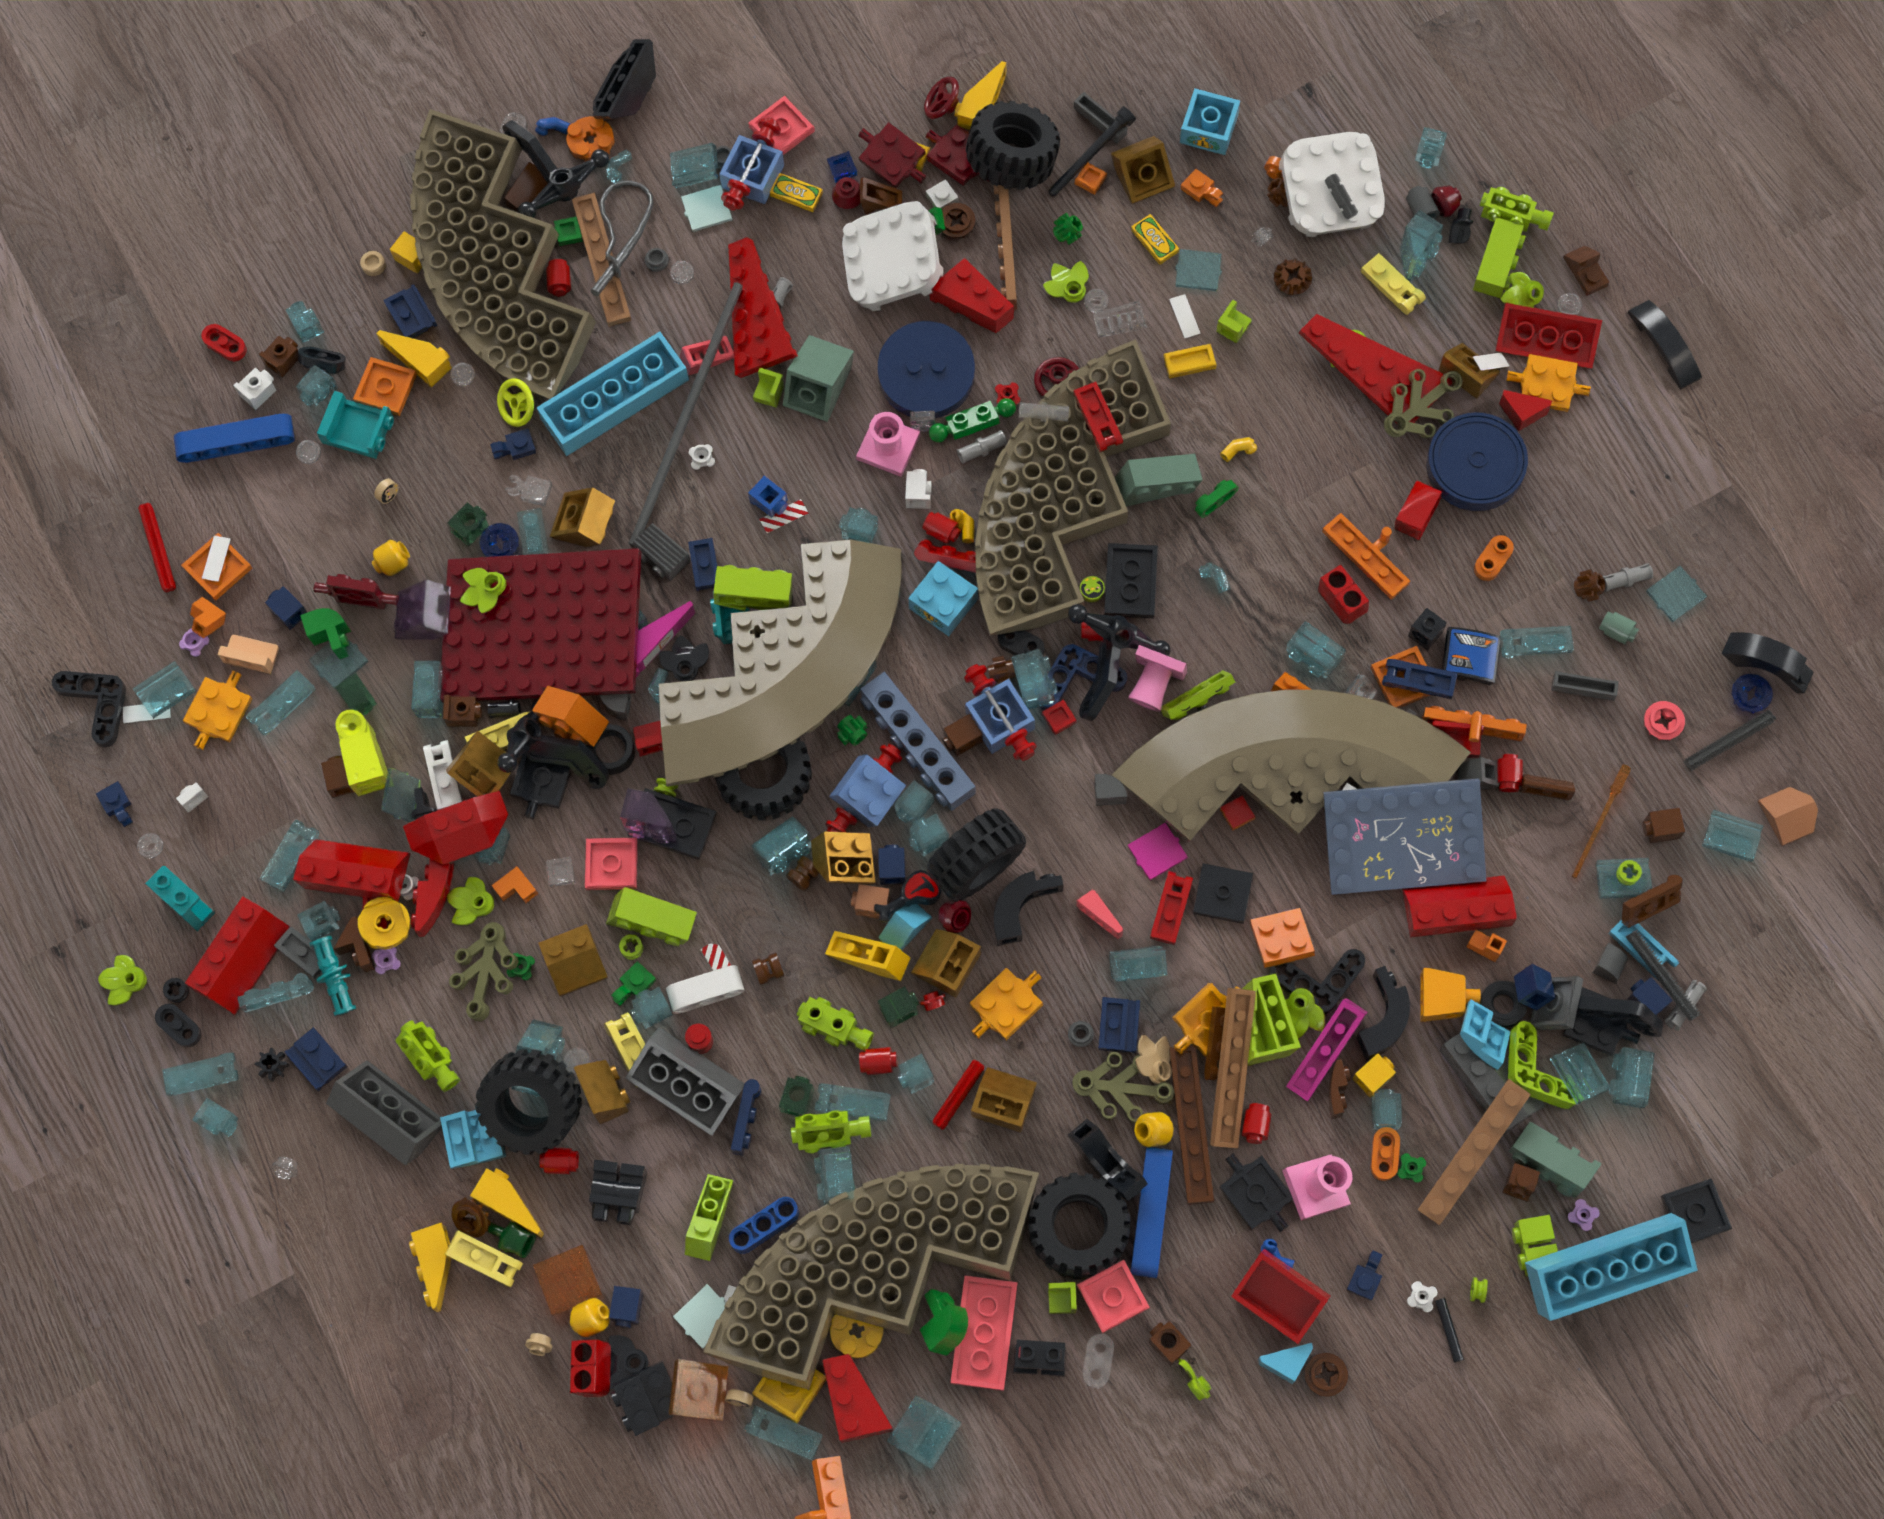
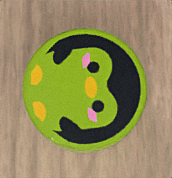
M1089 576L1081 582L1080 591L1083 599L1087 602H1097L1102 599L1105 585L1100 578Z

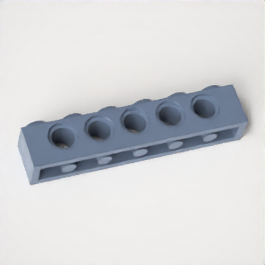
M885 671L860 688L862 697L860 701L867 711L872 710L877 716L875 721L882 730L887 729L892 735L890 740L894 746L904 750L907 754L905 759L913 769L915 767L919 769L922 773L920 778L928 788L931 786L937 792L935 797L943 807L947 805L953 811L976 794L975 785ZM883 701H890L892 703L889 708L879 706ZM897 720H905L907 725L900 728L895 726L894 723ZM912 739H920L922 744L914 747L909 742ZM928 758H935L938 761L933 766H928L924 763ZM943 777H950L953 780L949 785H943L939 781Z

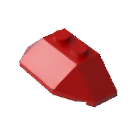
M500 791L473 797L426 814L404 825L403 829L412 851L445 865L493 847L508 817V812Z

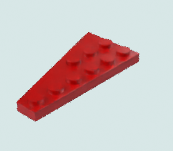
M748 237L728 245L730 288L732 290L735 282L743 285L732 313L735 375L740 378L756 373L760 368L767 369L798 357L796 350L791 346L790 340L792 339L790 334L784 328V319L774 293L767 284L769 281L767 275L761 269V260L754 242Z
M1318 314L1299 331V334L1387 415L1392 414L1394 398L1391 395V388L1398 383L1406 385L1408 390L1403 401V413L1409 409L1412 383L1409 381L1411 371L1421 369L1425 372L1426 378L1422 384L1421 398L1441 383V377L1444 375ZM1415 373L1414 378L1419 381L1420 375ZM1447 378L1448 386L1452 385V381ZM1400 387L1396 388V392L1398 395L1402 394V390ZM1415 416L1409 422L1415 423L1420 417Z

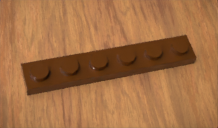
M1191 1045L1187 1047L1182 1054L1174 1047H1170L1169 1054L1187 1205L1214 1202L1196 1046Z

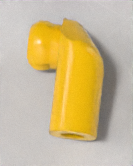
M1250 437L1234 439L1220 453V456L1224 461L1229 462L1239 451L1244 450L1246 454H1253L1257 450V445L1254 443V439Z
M952 510L950 519L959 523L958 527L962 530V542L973 543L974 519L963 510Z

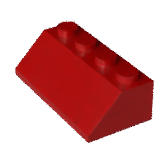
M315 839L299 855L293 880L304 889L368 897L371 899L388 897L399 902L411 854L408 852Z
M1504 875L1486 877L1484 882L1402 889L1410 937L1512 926L1517 919L1513 893Z
M242 896L185 984L193 991L236 1015L278 951L274 945L290 926L266 909Z

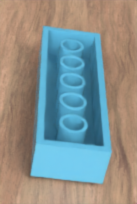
M658 332L536 408L541 421L565 455L568 456L689 381V377L683 362L662 333Z
M1672 1213L1525 1262L1537 1312L1549 1321L1698 1271L1686 1221Z

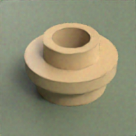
M533 1333L530 1335V1339L526 1340L525 1346L530 1349L529 1352L531 1354L544 1356L545 1353H549L552 1350L551 1338L546 1335Z

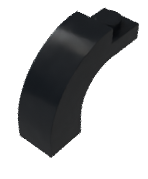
M1731 632L1722 651V655L1736 667H1754L1768 671L1779 677L1796 693H1805L1814 673L1805 664L1807 658L1784 643L1758 634Z
M1034 871L1017 877L1006 886L999 896L994 910V933L997 946L1022 941V931L1019 922V914L1022 907L1033 898L1063 892L1064 884L1061 875L1046 874L1041 876L1040 880H1036Z
M1386 966L1375 969L1373 974L1385 1002V1016L1378 1024L1358 1032L1356 1036L1366 1061L1371 1060L1377 1053L1382 1055L1392 1048L1402 1035L1409 1019L1410 999L1406 985L1396 989L1397 982L1395 976L1391 971H1387Z
M1089 1119L1083 1121L1067 1135L1100 1178L1107 1180L1109 1186H1114L1119 1191L1121 1198L1124 1197L1129 1201L1148 1185L1145 1178L1121 1158L1099 1127Z

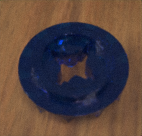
M492 524L482 532L479 542L480 548L486 557L511 556L515 554L517 547H519V537L515 529L508 524ZM496 535H499L502 541H506L503 543L502 550L497 545L493 546V544L497 543Z
M1745 674L1734 682L1731 695L1733 696L1734 704H1737L1741 711H1748L1753 714L1763 711L1769 706L1772 701L1773 692L1769 682L1762 676ZM1755 686V696L1758 698L1753 697L1748 701V693L1745 690L1750 691Z

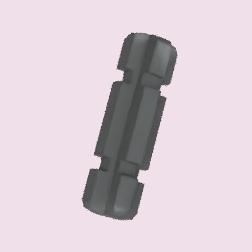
M1336 173L1325 179V183L1328 189H1332L1331 194L1339 208L1343 209L1342 213L1345 219H1351L1357 215L1358 210L1354 204H1351L1352 200L1344 185H1340L1339 182L1341 180Z

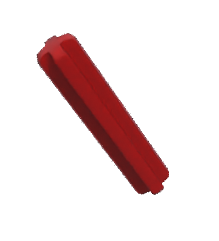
M973 1060L934 1117L933 1124L942 1130L946 1128L984 1071L982 1063L977 1060Z

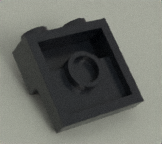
M663 1360L613 1383L615 1391L611 1392L612 1399L616 1407L622 1406L626 1414L622 1417L627 1432L633 1430L635 1436L685 1411Z

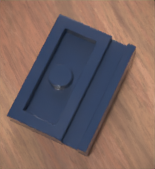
M414 284L411 285V288L403 289L383 300L405 337L415 338L427 332L430 327L438 326Z
M1102 998L1098 1050L1136 1053L1140 1000Z
M314 1027L298 1039L290 1049L284 1051L318 1092L321 1090V1087L326 1083L328 1084L348 1067Z

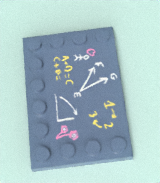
M1479 779L1323 792L1330 890L1332 895L1486 881Z

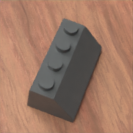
M660 1027L648 1039L625 1079L710 1135L715 1133L741 1094L745 1084Z
M1459 1033L1444 1043L1439 1051L1484 1112H1486L1508 1080L1509 1056L1505 1053L1502 1066L1496 1070L1479 1058L1468 1047ZM1529 1097L1503 1135L1544 1108V1103L1541 1100Z
M367 1060L335 1082L326 1102L328 1106L405 1166L421 1155L442 1129L438 1114Z

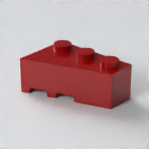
M966 258L943 275L931 289L933 292L929 294L930 301L938 302L948 307L950 311L958 312L968 317L970 321L994 333L999 332L1014 319V306Z
M845 1354L824 1359L823 1365L840 1442H850L894 1431L850 1355Z

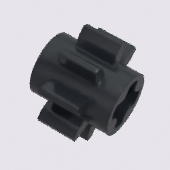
M270 1048L269 1053H259L261 1056L260 1061L254 1063V1065L262 1069L258 1073L261 1078L268 1074L269 1080L274 1082L277 1076L285 1077L283 1071L289 1067V1064L282 1061L286 1056L283 1052H279L276 1055V1051ZM273 1060L277 1062L276 1064L272 1065L271 1069L268 1068V1065H271L273 1063Z

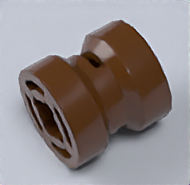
M802 855L797 861V867L790 869L786 877L796 887L806 891L810 886L811 879L817 878L820 873L813 866V862Z
M776 952L769 954L766 959L758 958L752 960L760 985L767 983L771 978L779 979L784 977ZM767 962H769L773 974H770Z

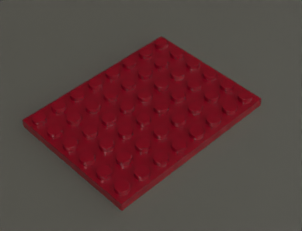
M640 549L448 559L439 700L444 703V695H450V697H476L477 701L540 698L547 686L579 694L580 696L635 693L641 573ZM483 568L488 573L498 572L506 580L505 590L498 595L497 604L488 612L481 613L478 605L467 606L460 601L463 594L470 587L464 579L463 573L471 569ZM494 582L491 588H494L498 582Z

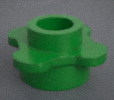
M514 953L513 955L518 958L519 962L515 969H507V975L510 978L516 976L521 977L525 981L529 980L532 977L531 968L535 964V959L530 955L526 957Z
M1408 1153L1403 1154L1400 1158L1402 1162L1400 1169L1397 1171L1398 1177L1400 1179L1413 1180L1415 1183L1421 1182L1423 1180L1422 1170L1426 1166V1160L1423 1157H1411ZM1413 1166L1414 1170H1410L1409 1167Z

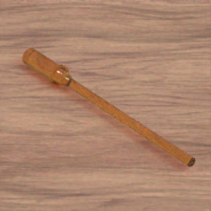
M1621 765L1612 786H1610V797L1572 874L1573 878H1577L1614 798L1619 793H1622V787L1631 771V768L1627 765Z

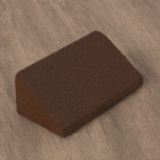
M528 162L504 197L506 205L517 212L521 203H531L547 185V182L533 163Z
M1523 774L1520 787L1522 793L1563 800H1571L1576 790L1573 782Z

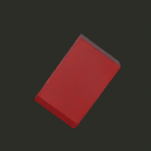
M1507 390L1503 391L1499 405L1518 431L1546 416L1552 404V400Z

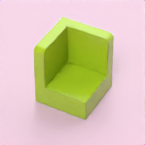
M1232 300L1218 320L1216 332L1238 343L1251 324V318L1237 311V302Z
M760 368L758 371L759 382L753 395V400L777 408L784 389L783 375Z
M1075 1282L1049 1283V1314L1076 1313Z

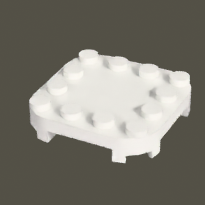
M1344 132L1304 138L1293 142L1284 151L1279 161V171L1282 170L1290 212L1288 219L1291 226L1294 225L1299 232L1306 234V237H1316L1320 234L1359 228L1363 230L1370 227L1383 215L1385 198L1377 155L1373 143L1367 134ZM1336 173L1341 180L1339 182L1340 185H1344L1352 200L1351 204H1354L1358 210L1357 215L1351 219H1345L1342 213L1343 209L1339 208L1331 194L1332 189H1328L1325 183V179Z
M920 202L902 203L860 217L844 226L842 247L848 289L851 297L862 307L868 308L871 311L881 310V305L919 293L926 296L933 292L931 289L938 282L939 277H943V267L939 262L934 229L937 223L934 216Z

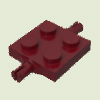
M888 122L881 132L875 136L865 130V128L862 129V132H859L858 137L868 143L867 148L860 155L859 161L891 186L897 188L909 176H912L920 184L923 183V180L925 181L927 176L917 169L918 162L926 154L925 149Z
M956 124L942 137L929 130L925 138L936 145L927 154L928 162L963 186L971 178L980 175L979 172L975 173L966 157L965 148L969 136L966 130Z
M337 574V576L328 575L326 584L315 582L313 588L315 593L328 594L339 603L382 610L385 609L386 604L397 606L399 601L398 595L381 592L378 584L372 579L361 578V580H355L344 574Z

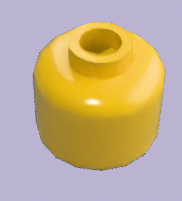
M388 540L374 549L372 565L379 574L383 572L387 576H393L408 566L410 554L401 541Z
M1152 1112L1142 1114L1137 1119L1134 1132L1138 1142L1150 1148L1163 1146L1170 1142L1174 1128L1171 1119L1165 1113Z
M597 1298L585 1300L572 1308L570 1325L580 1336L591 1337L608 1327L610 1322L609 1309Z

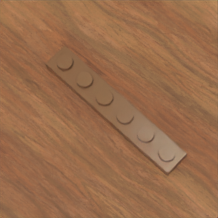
M994 185V194H999V201H995L996 216H1001V222L996 223L997 237H1002L1003 243L998 244L999 259L1004 258V266H1000V279L1005 280L1006 287L1001 288V294L1014 306V310H1017L1009 190L1004 189V186Z
M595 193L574 198L572 202L595 282H597L609 267L605 255L609 241ZM613 276L599 295L608 327L632 321L620 278Z
M1228 988L1210 1139V1145L1216 1147L1238 1148L1256 996V991Z
M1510 1079L1507 1080L1418 1208L1421 1213L1438 1225L1443 1222L1531 1094Z

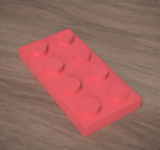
M964 1276L960 1307L966 1308L968 1328L964 1339L955 1348L951 1384L1004 1391L1018 1282Z

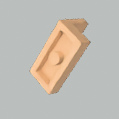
M231 635L228 647L220 646L218 656L223 663L271 674L279 647L276 644Z

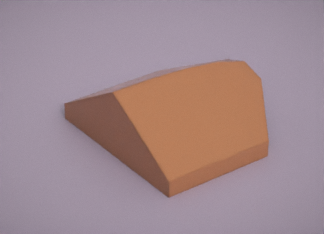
M1788 787L1758 801L1781 846L1814 832L1818 808L1810 795Z

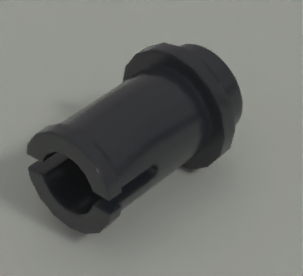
M510 699L507 702L488 703L490 719L514 717L521 714L520 701H515V699Z

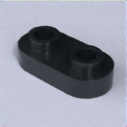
M312 346L302 347L298 350V362L306 368L322 369L330 374H337L345 369L346 357L341 353Z
M1025 630L1010 632L1015 636L1013 639L1005 637L1009 633L998 634V644L1003 650L1027 662H1037L1044 655L1043 641ZM1035 645L1037 648L1031 651L1027 647Z
M164 1004L157 1009L155 1013L157 1025L179 1045L193 1047L200 1041V1027L177 1006ZM169 1015H174L172 1022H167ZM192 1031V1036L189 1039H185L186 1032Z

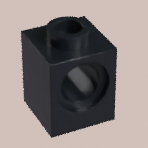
M1426 608L1411 626L1408 637L1428 651L1442 635L1447 622Z

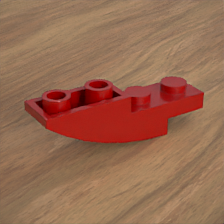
M429 859V864L425 865V879L428 881H418L417 889L413 890V903L416 904V914L411 916V927L419 937H425L433 927L446 903L447 894L450 891L453 879L454 862L443 865Z

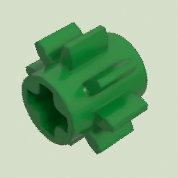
M1065 213L1054 221L1056 226L1053 228V233L1058 241H1067L1068 245H1070L1082 236L1080 232L1083 226L1077 216L1072 215L1069 217L1068 213Z
M848 715L837 725V728L840 730L837 732L838 738L845 746L849 742L853 746L860 744L868 735L865 731L868 728L866 726L867 723L860 715L856 719L852 715Z

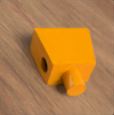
M1423 968L1421 971L1420 1022L1462 1017L1466 1010V1004H1468L1470 999L1480 1004V989H1466V978L1464 975L1431 968Z

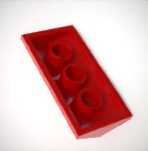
M1505 303L1495 351L1526 357L1532 354L1578 363L1577 366L1592 368L1602 320Z

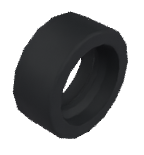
M608 724L595 746H586L598 758L596 747L599 741L609 736H616L622 739L626 749L621 759L613 763H605L599 759L609 771V775L622 773L630 767L636 750L633 739L626 729L619 725Z

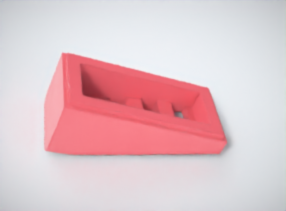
M723 336L720 343L724 354H720L719 350H717L711 367L734 359V351L727 336ZM711 340L682 347L680 359L685 365L688 375L698 373L703 361L700 353L705 356Z
M1092 889L1077 900V907L1117 939L1122 937V926L1095 890Z

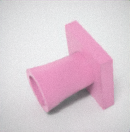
M892 412L879 413L870 422L869 429L856 455V460L902 477L920 437V431L905 426L901 418Z
M1139 645L1135 654L1136 661L1145 667L1128 699L1140 706L1160 712L1170 677L1172 676L1183 681L1187 673V666L1184 662Z
M1331 1154L1282 1170L1301 1220L1338 1210L1351 1204L1346 1190L1352 1183V1171L1349 1165L1339 1157L1332 1156Z

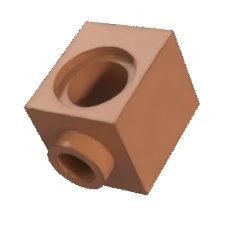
M859 884L858 892L853 891L851 906L855 907V914L879 919V914L874 911V905L889 904L890 890L888 888Z

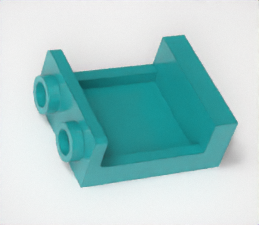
M334 391L317 435L323 444L376 459L378 453L384 449L385 436L387 431L393 427L394 417L389 407L384 406L381 410L347 400L343 393Z
M162 866L145 883L197 932L215 914L192 889L166 866Z

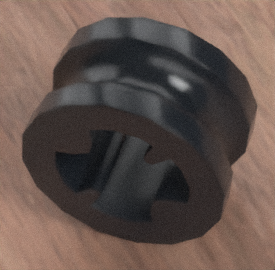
M171 978L165 982L163 993L171 1002L180 1003L187 998L189 988L181 979ZM174 985L180 987V994L177 996L174 993L172 996L170 995L173 992L172 987Z

